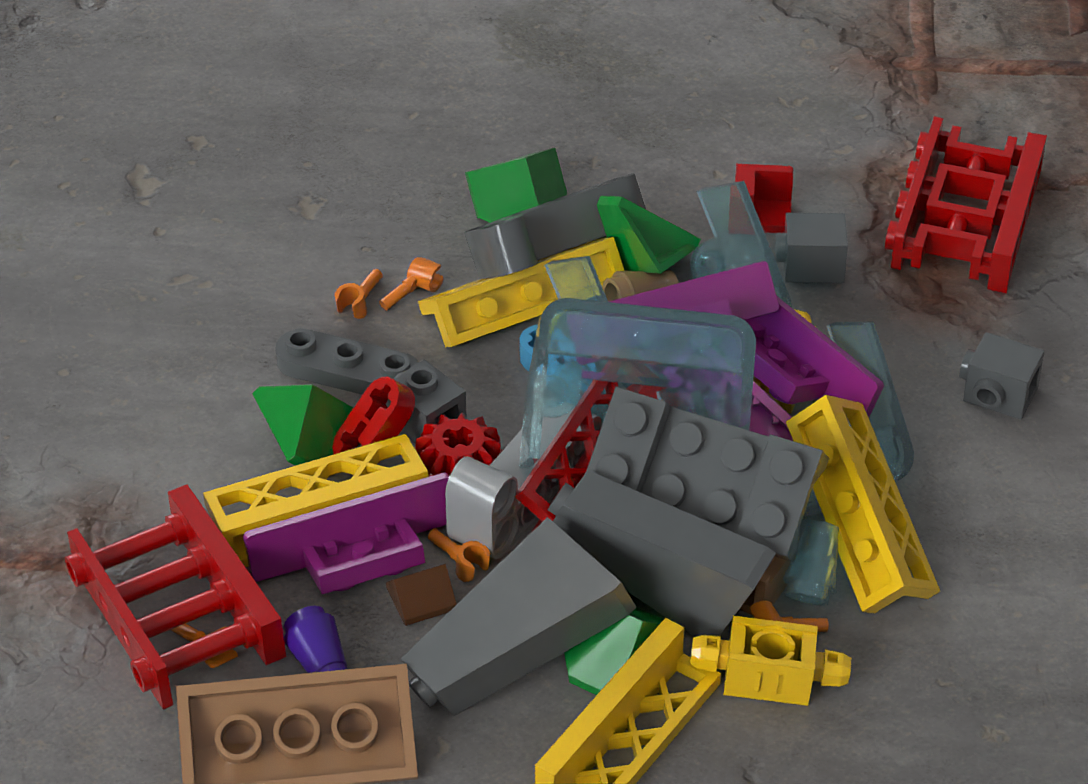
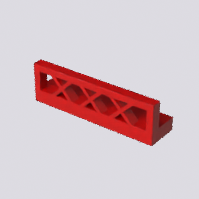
M623 343L613 350L514 496L539 518L531 532L547 517L552 521L556 516L549 512L548 508L565 483L575 488L586 473L601 427L599 430L594 428L591 408L593 405L608 404L609 406L615 387H618L615 372L619 366L624 367L638 380L627 387L626 390L659 400L669 385ZM605 388L606 394H601ZM583 441L585 451L574 468H570L566 445L568 442ZM555 463L556 469H551V467ZM543 479H558L560 489L549 504L536 492V489Z

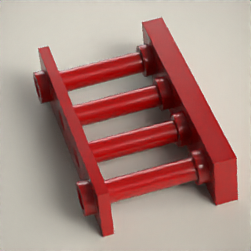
M188 484L168 491L171 514L165 516V523L93 552L78 528L67 532L71 554L65 556V564L71 580L76 587L82 585L86 587L131 658L132 673L139 688L143 693L151 690L163 710L173 706L168 676L241 645L246 649L254 647L266 666L286 657L281 617ZM173 542L176 546L184 544L187 549V556L116 585L112 583L105 572L109 568ZM194 576H197L200 580L207 578L210 583V590L137 620L127 606L130 602ZM217 610H220L223 614L230 612L234 618V624L161 655L158 654L149 640L152 637Z

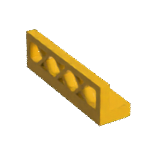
M614 237L601 238L540 259L538 264L501 277L479 279L419 300L418 304L422 315H435L445 347H453L601 294L603 282L607 278H611L616 271H624V267Z
M824 395L787 420L786 424L794 442L823 450L829 457L826 469L815 482L813 491L862 612L875 614L902 596L929 599L941 592L863 404Z
M403 434L203 492V496L211 519L244 566L248 567L243 534L246 531L427 478L428 470L408 436ZM401 455L405 461L404 464L390 468L377 465L381 460ZM340 472L353 475L351 479L339 483L327 480L330 475ZM289 487L302 489L300 494L288 498L276 495L279 490ZM238 502L251 504L249 509L230 515H225L222 508Z
M665 617L535 764V784H636L721 684L720 672L696 668L690 664L691 657L683 653L685 627ZM677 671L698 682V685L692 691L669 694L666 683ZM664 710L666 722L662 727L637 730L635 719L640 713ZM632 747L635 758L629 765L604 767L602 757L608 750Z

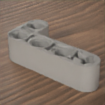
M555 397L549 398L490 466L469 456L463 457L457 463L446 486L448 537L462 544L468 541H478L487 546L490 551V557L495 559L502 558L537 518L535 514L514 496L575 408L574 405ZM592 414L594 428L599 430L602 426V420L599 416ZM583 441L568 442L566 445L570 468H574L585 451ZM555 463L553 464L551 469H556ZM543 479L536 489V492L548 503L560 489L558 479Z

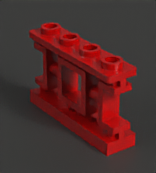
M934 116L929 133L921 131L918 138L915 159L919 160V162L911 160L905 184V188L909 189V191L901 190L898 197L895 218L899 219V222L891 220L888 226L885 249L893 250L891 268L901 270L904 259L907 258L911 259V267L920 269L925 253L971 262L969 279L978 280L980 273L989 275L987 290L1007 293L1041 175L1047 135L1028 132L1024 146L1017 145L1018 137L1008 136L1004 150L960 142L962 127L952 125L950 132L942 131L944 118ZM939 152H945L944 164H939L936 177H932ZM1012 166H1018L1011 191H1004L1005 181L1009 179ZM944 193L986 200L988 204L986 210L943 202L942 199ZM920 210L925 211L924 224L920 223L916 237L913 238L912 234ZM998 225L1000 228L993 252H986L987 239H991L994 226Z

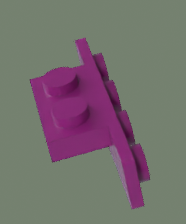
M761 261L567 313L566 320L577 361L585 363L610 356L613 350L622 343L630 350L641 348L642 355L644 356L673 348L671 340L692 334L693 342L718 337L724 334L722 326L774 313L779 309V303L768 263Z
M778 296L779 309L776 312L732 324L735 327L725 328L718 346L734 358V363L744 372L753 374L769 388V393L775 399L786 404H796L817 400L824 395L862 403L868 418L870 417L884 388V383Z
M445 472L246 531L243 534L250 574L256 582L306 567L323 595L332 591H345L356 584L385 575H397L408 568L424 564L426 562L423 544L416 534L447 525L446 486L450 476Z

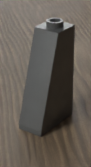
M587 470L575 488L565 483L548 508V511L556 516L553 522L621 581L626 591L669 620L685 627L684 630L694 637L700 635L719 636L731 621L733 615L737 613L752 593L776 555V552L767 546Z
M547 517L401 658L402 662L407 664V668L414 676L409 681V687L430 708L439 701L455 716L625 618L636 608V605L621 581Z

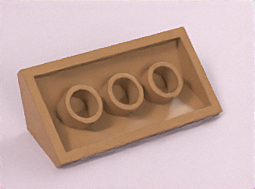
M407 664L176 686L183 784H375L418 779Z

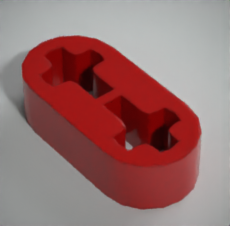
M388 376L374 380L338 430L333 441V455L355 449L359 443L361 446L398 436L414 411L415 396L411 388ZM388 400H391V403L388 407L386 403Z

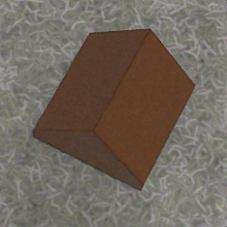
M446 563L386 582L389 595L405 626L446 614L457 605Z

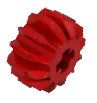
M463 411L457 419H449L441 414L437 424H424L421 437L416 439V445L414 446L428 470V477L444 472L450 476L457 463L467 456L490 466L503 451L497 428L487 427L483 416L467 420Z

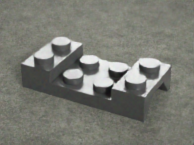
M615 387L587 470L767 546L776 552L775 557L794 563L798 552L800 525L813 486L826 469L829 457L823 450L771 434L768 437L671 407L665 401Z

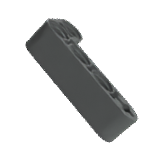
M635 173L608 180L465 231L464 235L479 279L501 277L538 264L540 259L606 236L597 208L600 196L624 197L646 209Z

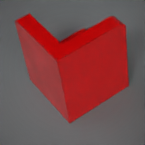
M736 163L733 231L785 233L786 213H791L794 173L792 166Z

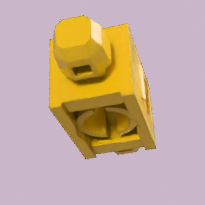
M733 615L729 640L720 639L721 636L718 635L693 637L690 664L698 669L716 672L717 669L726 670L723 695L808 706L813 681L820 682L821 686L840 687L849 683L851 672V657L828 649H825L824 652L816 651L818 626Z

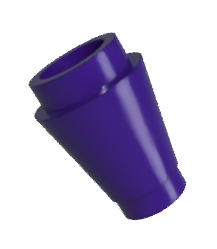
M314 605L299 609L286 619L283 625L285 631L284 643L307 673L347 669L334 616L325 613L321 606Z

